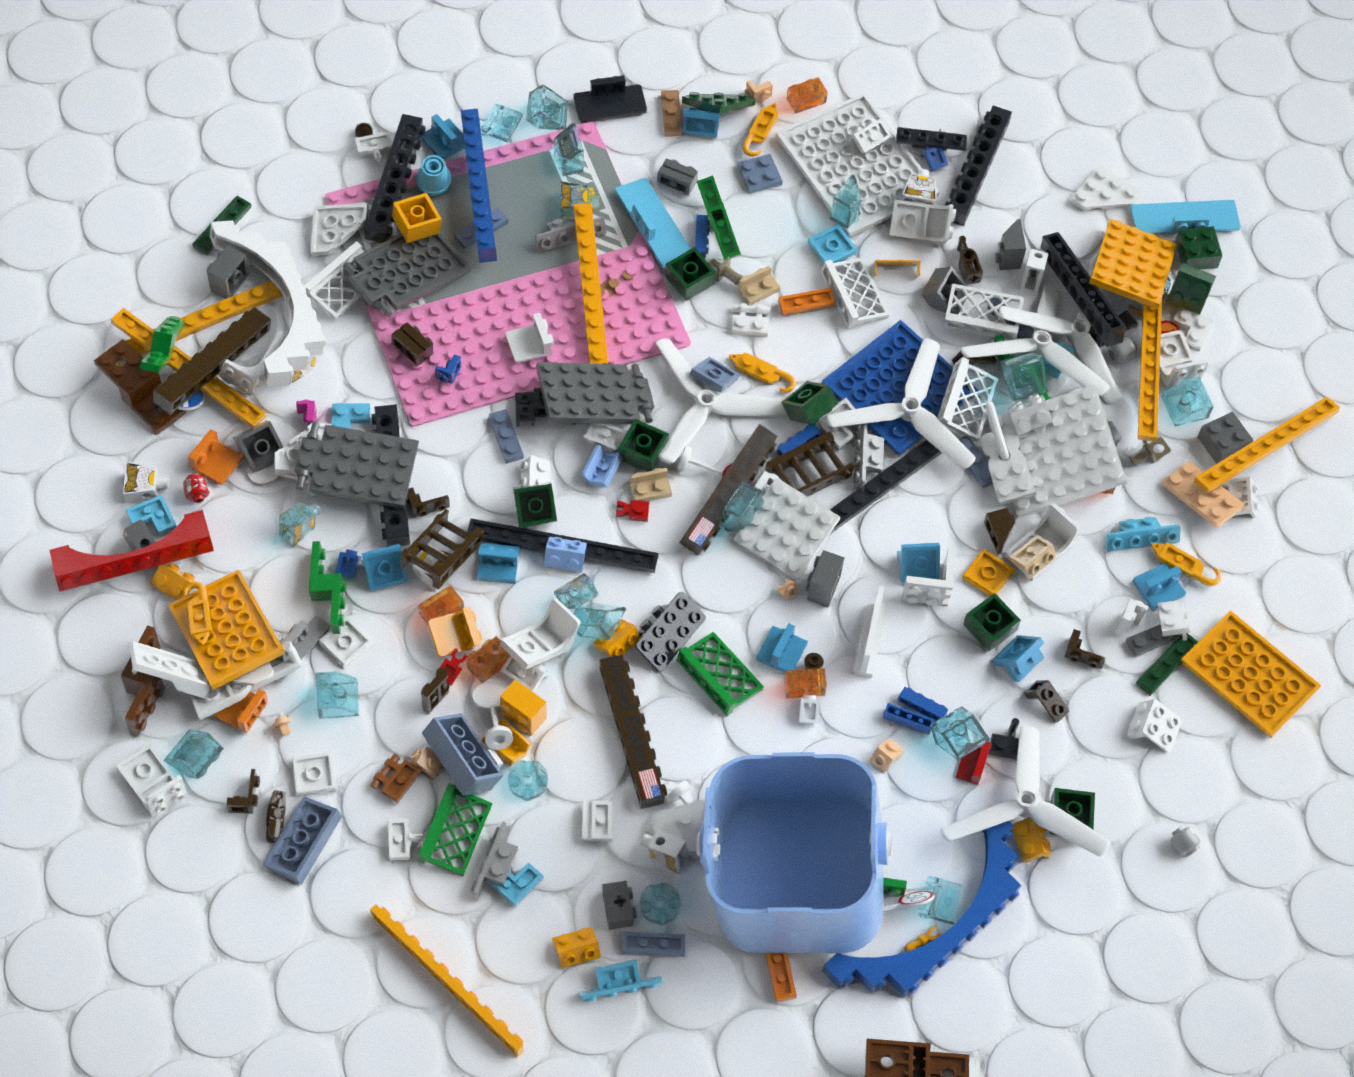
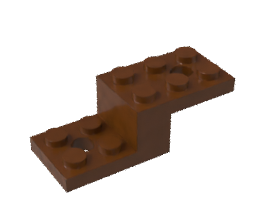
M122 339L93 360L94 364L119 388L121 399L158 435L185 415L187 411L176 409L171 415L166 411L161 413L155 412L159 406L153 402V390L158 384H162L160 375L156 372L140 369L141 361L144 358ZM118 361H125V362H126V363H125L124 365H122V366L116 365V363H117Z
M147 625L138 643L160 649L161 646L155 628ZM130 657L121 674L126 693L136 697L125 716L130 735L138 737L140 732L145 730L147 718L155 711L156 701L158 697H162L165 686L162 678L139 671L136 674L131 672L133 666Z
M867 1038L865 1077H943L942 1071L944 1070L951 1071L953 1077H969V1054L931 1052V1043ZM888 1057L892 1060L893 1065L885 1067L882 1065L881 1059Z

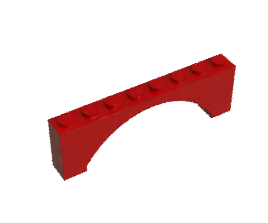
M203 510L184 514L180 524L168 535L149 546L132 552L115 555H93L69 548V545L50 549L49 551L59 592L209 553L214 551Z

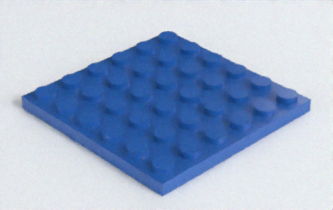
M900 320L823 379L822 384L829 385L834 397L840 402L847 398L855 409L886 403H902V400L905 398V385L923 339ZM939 354L937 355L927 396L920 405L936 417H938L954 368ZM967 385L962 387L965 396L971 394ZM973 385L975 392H977L978 389ZM961 400L957 402V405L960 408L964 403ZM902 418L867 424V427L876 436L884 438V443L898 456L902 455L923 438L916 431L911 421H905Z

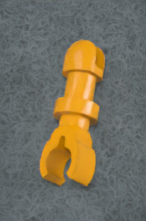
M931 926L924 935L920 934L915 941L906 944L904 947L905 952L924 946L928 941L941 936L942 934L937 933L936 936L931 935L932 931L938 926Z

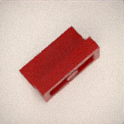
M984 740L981 747L966 742L955 778L978 785L992 743Z

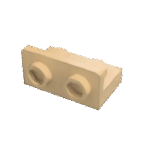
M767 266L759 268L753 274L743 276L739 280L738 291L747 304L751 306L779 292L780 286L771 275V267Z
M656 468L649 472H637L631 475L630 488L634 500L652 501L671 497L672 490L667 477V468Z
M1038 535L1010 556L1011 562L1022 568L1028 579L1032 578L1056 559L1053 544Z

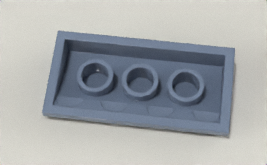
M304 796L265 859L263 866L288 880L302 885L342 818L339 810Z

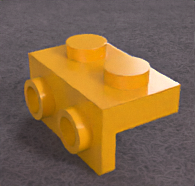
M168 563L159 565L149 584L171 598L178 600L184 597L183 591L185 587L197 581L194 580L195 577L192 574L181 572L179 570L180 567L176 564Z
M619 618L593 642L595 649L607 654L609 657L621 654L624 656L640 639V635L635 625Z
M501 719L498 723L499 726H505L512 731L513 741L505 749L494 751L504 762L512 766L526 756L531 743L508 722ZM484 735L481 742H483L486 745Z
M1031 817L1013 823V833L1024 863L1042 856L1046 858L1051 857V845L1049 840L1045 838V828L1039 826Z
M592 927L552 938L561 968L601 957L599 943Z

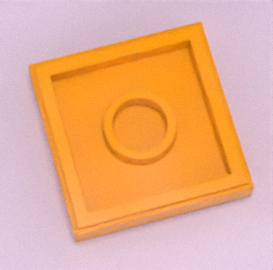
M983 549L962 575V579L988 596H991L994 593L998 594L1015 572V568Z

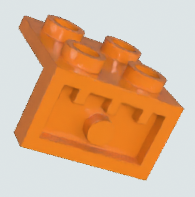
M212 429L207 432L188 456L193 470L220 485L225 483L244 458L242 454L220 443L217 432Z
M258 689L256 694L249 692L244 699L214 713L213 716L247 734L268 703L266 692Z

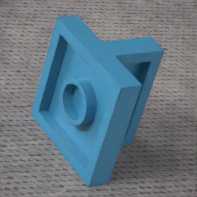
M686 107L684 109L682 133L717 138L721 114L705 109Z
M438 114L431 117V129L425 131L424 136L420 137L434 155L441 157L443 160L465 148L463 133L450 118L443 121Z
M482 543L478 552L477 580L516 584L520 547Z
M939 543L901 545V551H897L901 583H905L907 576L939 580Z
M400 544L361 553L363 558L362 564L370 591L408 582L406 569L400 568V554L402 552Z
M1164 563L1134 577L1132 580L1152 612L1158 610V603L1175 601L1186 595L1185 590L1178 582L1182 573L1178 566L1169 569L1167 564Z
M788 623L785 629L772 626L756 656V660L792 676L808 641L794 635L795 626Z
M1017 635L992 660L996 666L1006 667L1013 680L1020 682L1045 658L1039 649L1044 644V641L1041 637Z

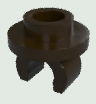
M359 123L355 128V134L358 138L373 134V129L369 123Z
M809 653L806 655L804 665L809 673L819 671L823 667L824 660L820 654Z

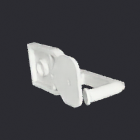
M988 401L985 407L988 415L987 419L991 423L993 432L987 433L982 437L981 445L984 454L990 458L988 466L999 504L1003 505L1034 496L1036 491L1026 458L1018 450L1020 440L1017 431L1010 427L1001 429L994 404Z
M286 641L282 645L290 658L289 660L273 668L270 662H267L214 690L210 687L205 698L189 694L200 720L241 701L250 691L263 687L298 670L302 662L292 642Z

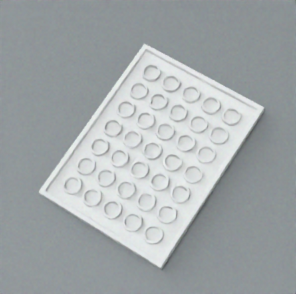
M865 93L779 130L775 135L848 237L892 218L894 200H902V195L910 175L918 174V171L922 169L905 145L896 143V133ZM882 118L892 137L862 154L854 139L849 141L848 138L853 135L852 131L859 127L864 129L867 127L865 124L873 119L878 121ZM936 188V197H938L940 192Z

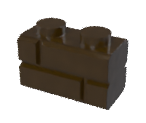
M408 322L391 335L392 344L417 366L434 353L432 340L421 335L418 327L415 325L411 326Z

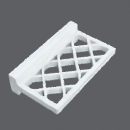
M357 241L305 284L307 297H311L335 320L362 297L355 288H343V280H350L349 276H343V271L345 270L343 265L346 262L352 264L354 257L365 252L362 250V245ZM355 263L352 265L354 269H359ZM332 280H341V288L330 287V282ZM319 291H328V299H321L316 294ZM330 291L341 292V299H330ZM343 292H354V297L351 300L343 299ZM330 303H341V309L335 313L330 308Z
M862 258L833 263L832 260L825 261L821 274L828 288L831 287L836 305L848 329L855 328L856 324L889 318L890 314ZM858 264H859V266H860V268H861V272H859V271H857V270H855V269H853V268H851V267H852L853 265H858ZM841 268L845 270V275L837 272L836 269ZM848 272L858 276L857 280L855 281L847 277ZM862 278L868 282V286L859 283V279ZM846 281L852 284V289L845 287L843 282ZM855 286L864 290V294L853 291ZM866 293L873 294L875 300L866 297ZM852 295L860 299L859 303L851 301L850 296ZM862 301H865L872 306L868 309L860 304ZM873 307L881 309L882 313L878 314L872 311ZM857 310L867 313V316L859 317Z
M952 284L944 328L991 337L1002 334L1004 339H1016L1019 323H1015V325L1007 324L1001 318L997 309L1001 306L1009 307L1007 303L1015 301L1019 302V307L1016 309L1022 310L1024 297ZM955 290L962 291L966 296L958 300L954 292ZM975 294H979L982 296L983 300L976 303L972 299V296ZM999 298L1002 303L994 307L989 300ZM969 299L973 306L965 310L961 303ZM986 302L991 309L983 313L979 306ZM956 305L962 310L958 315L950 313L951 308ZM976 309L980 316L973 318L968 312ZM994 312L998 319L989 321L986 316Z
M962 357L954 365L937 418L945 426L978 441L987 417L985 405L988 401H992L998 378L969 364V359ZM967 371L973 372L976 379L970 380ZM983 379L992 382L989 388L985 387ZM978 382L981 390L975 392L972 383ZM965 385L968 386L971 394L966 396L962 390V387ZM981 393L986 398V402L982 404L977 396ZM973 396L976 406L970 407L967 398ZM962 400L966 409L960 411L957 402ZM977 408L981 413V418L976 419L972 411ZM968 412L972 421L965 422L962 413ZM954 416H958L961 422L960 425L951 422ZM974 424L977 430L976 434L970 432L967 425Z
M879 586L875 604L868 603L853 674L870 678L873 676L887 606L881 605L885 587Z

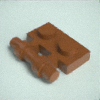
M393 754L390 759L388 758L384 762L385 766L382 770L374 775V780L370 786L376 790L380 784L384 785L381 793L399 803L422 771L406 759L399 765L397 762L400 757L397 754ZM390 771H395L390 779L386 777Z

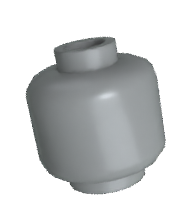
M1124 337L1123 343L1110 346L1109 355L1114 362L1116 361L1119 364L1125 363L1135 358L1137 345L1128 337Z
M1180 826L1172 832L1173 837L1170 843L1180 856L1186 855L1189 857L1200 848L1201 840L1191 827L1183 829Z

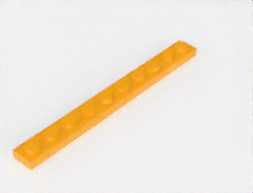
M592 203L574 204L589 363L608 364Z
M270 280L180 318V320L185 321V327L177 335L175 341L249 311L254 307H259L278 299L283 295ZM132 338L126 340L140 356L149 353L148 350ZM125 361L117 362L118 365L125 363Z
M1162 299L1158 310L1144 304L1142 307L1137 439L1154 442L1157 440Z
M122 308L111 318V324L150 352L154 330L128 310ZM174 345L172 359L166 365L177 372L183 363H188L192 358ZM216 376L200 389L251 428L258 425L266 417L265 412Z
M1328 397L1323 398L1196 476L1194 483L1208 494L1339 412L1340 407Z
M375 904L370 909L371 917L513 1054L519 1057L524 1052L523 1040L517 1034L512 1035L507 1030L508 1026L501 1019L497 1020L493 1016V1011L487 1005L482 1006L478 1002V997L472 991L468 992L464 989L462 981L456 976L453 978L443 963L438 964L434 960L435 957L432 952L427 948L424 950L414 935L409 936L405 932V927L399 921L395 922L390 918L391 914L386 908H380Z

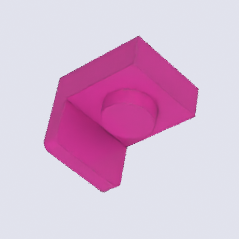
M307 399L296 401L297 413L303 414L304 423H307V426H309L312 422H316L317 410L315 401Z

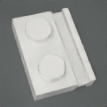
M583 800L582 841L612 842V801L586 802Z

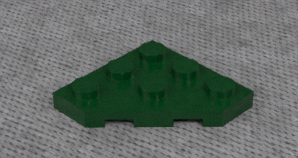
M690 92L689 95L682 96V103L721 114L753 106L756 103V98L750 97L747 93L736 95L720 92L714 94Z

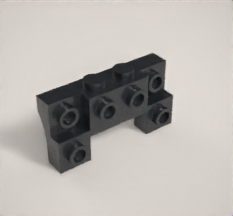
M540 387L534 388V392L515 393L516 427H520V422H531V426H535V417H547Z

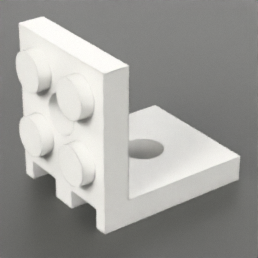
M948 546L943 563L942 580L907 576L902 593V601L926 603L930 606H948L951 590H953L956 547Z

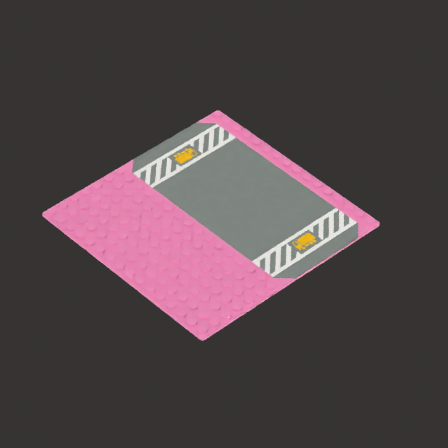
M594 122L572 127L570 131H574L578 144L577 147L572 133H570V138H572V144L576 149H579V152L575 151V155L569 160L567 159L565 163H563L565 158H562L558 146L559 139L557 141L556 137L560 136L566 129L483 151L491 211L498 207L509 220L508 224L494 232L497 261L479 263L477 242L464 249L454 238L455 232L474 222L466 156L444 161L451 173V186L444 194L429 196L442 219L440 234L471 267L470 273L398 311L384 299L385 305L392 311L389 317H386L374 305L370 306L363 298L408 421L412 427L514 398L517 392H534V388L540 387L536 370L537 362L589 363L577 242L539 252L535 235L548 231L547 223L555 219H561V182L574 184L570 186V188H573L571 199L575 196L582 197L583 192L580 191L583 188L587 189V204L592 203V201H599V207H592L593 219L602 216L605 220L607 233L595 237L600 285L609 278H615L619 281V286L615 288L616 294L609 297V292L605 290V294L601 296L602 300H604L602 307L608 364L628 365L662 355L656 345V342L661 339L671 340L677 350L691 345L689 336L652 252L615 192V188L622 186ZM418 169L412 170L410 179H407V189L405 194L402 193V200L424 194L416 185ZM381 179L326 193V202L328 205L367 203L369 216ZM575 198V199L572 200V202H573L572 205H573V206H574V203L576 204V202H574V201H575V200H578V199ZM570 208V211H572V213L570 212V214L573 215L574 209ZM393 223L391 238L401 234L397 224ZM364 225L342 245L346 251L357 241L362 245V250L366 252L381 243L365 239ZM625 270L628 274L634 275L632 280L627 281L623 278ZM540 313L542 319H546L548 325L547 333L551 334L554 345H551V355L516 363L506 338V332L533 325V314ZM406 322L411 326H417L421 335L429 337L433 342V355L427 360L425 359L419 366L414 364L392 344V333L400 329ZM454 354L461 356L462 367L453 384L441 382L436 378V366L445 368L447 361L451 360Z

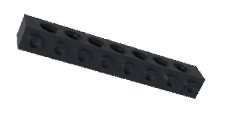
M992 105L991 110L986 112L984 117L985 123H981L978 130L980 135L979 137L975 136L972 144L974 148L973 150L970 149L966 159H968V162L963 163L961 168L962 175L957 176L956 188H952L949 198L951 200L945 203V206L951 204L953 209H956L953 223L965 225L1008 128L1012 111Z
M402 114L364 228L366 240L383 243L387 241L388 237L391 238L392 224L396 223L392 217L393 203L402 200V193H406V181L410 179L412 173L411 165H414L416 162L415 153L416 150L420 149V137L424 136L426 126L423 125V118L407 114Z
M1055 232L1042 236L1041 249L1048 253L1047 263L1105 346L1109 347L1123 343L1126 326L1100 289L1095 285L1089 284L1090 275L1061 234Z
M397 404L374 406L375 414H371L372 425H376V430H373V433L400 437ZM405 504L404 509H389L391 507L383 506L384 512H380L381 523H385V528L382 529V539L387 541V547L400 544V546L410 545L407 505Z

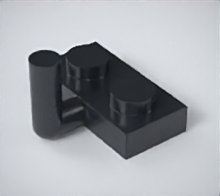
M1012 719L1008 729V736L992 733L990 755L1017 760L1019 738L1015 737L1019 719Z

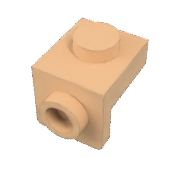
M748 80L746 81L744 91L750 97L756 98L757 103L767 100L772 96L773 85L770 81L754 87L752 82Z
M889 738L877 747L870 758V762L882 772H886L890 765L903 755L904 750Z
M428 747L416 749L411 755V763L431 778L435 777L442 767V763L436 754Z

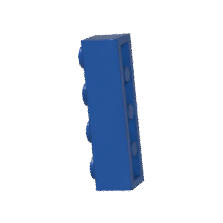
M697 215L695 248L706 258V254L709 251V247H707L709 245V238H707L709 236V229H707V226H710V220H708V215Z
M815 424L807 425L804 430L797 432L794 437H790L784 444H780L777 454L780 456L819 437L821 431Z
M905 686L898 698V702L929 718L935 719V721L941 724L948 712V708L945 705H940L933 699H928L923 694L917 693Z
M887 703L883 714V719L927 735H930L935 720Z

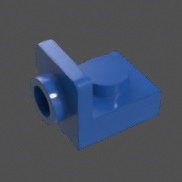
M926 147L924 148L925 151L920 154L921 158H926L931 172L949 165L942 148Z
M454 354L452 359L447 361L445 368L436 366V378L441 382L453 384L462 367L461 356Z
M346 549V553L340 551L335 574L341 573L342 576L355 579L358 563L362 556H358L357 551Z

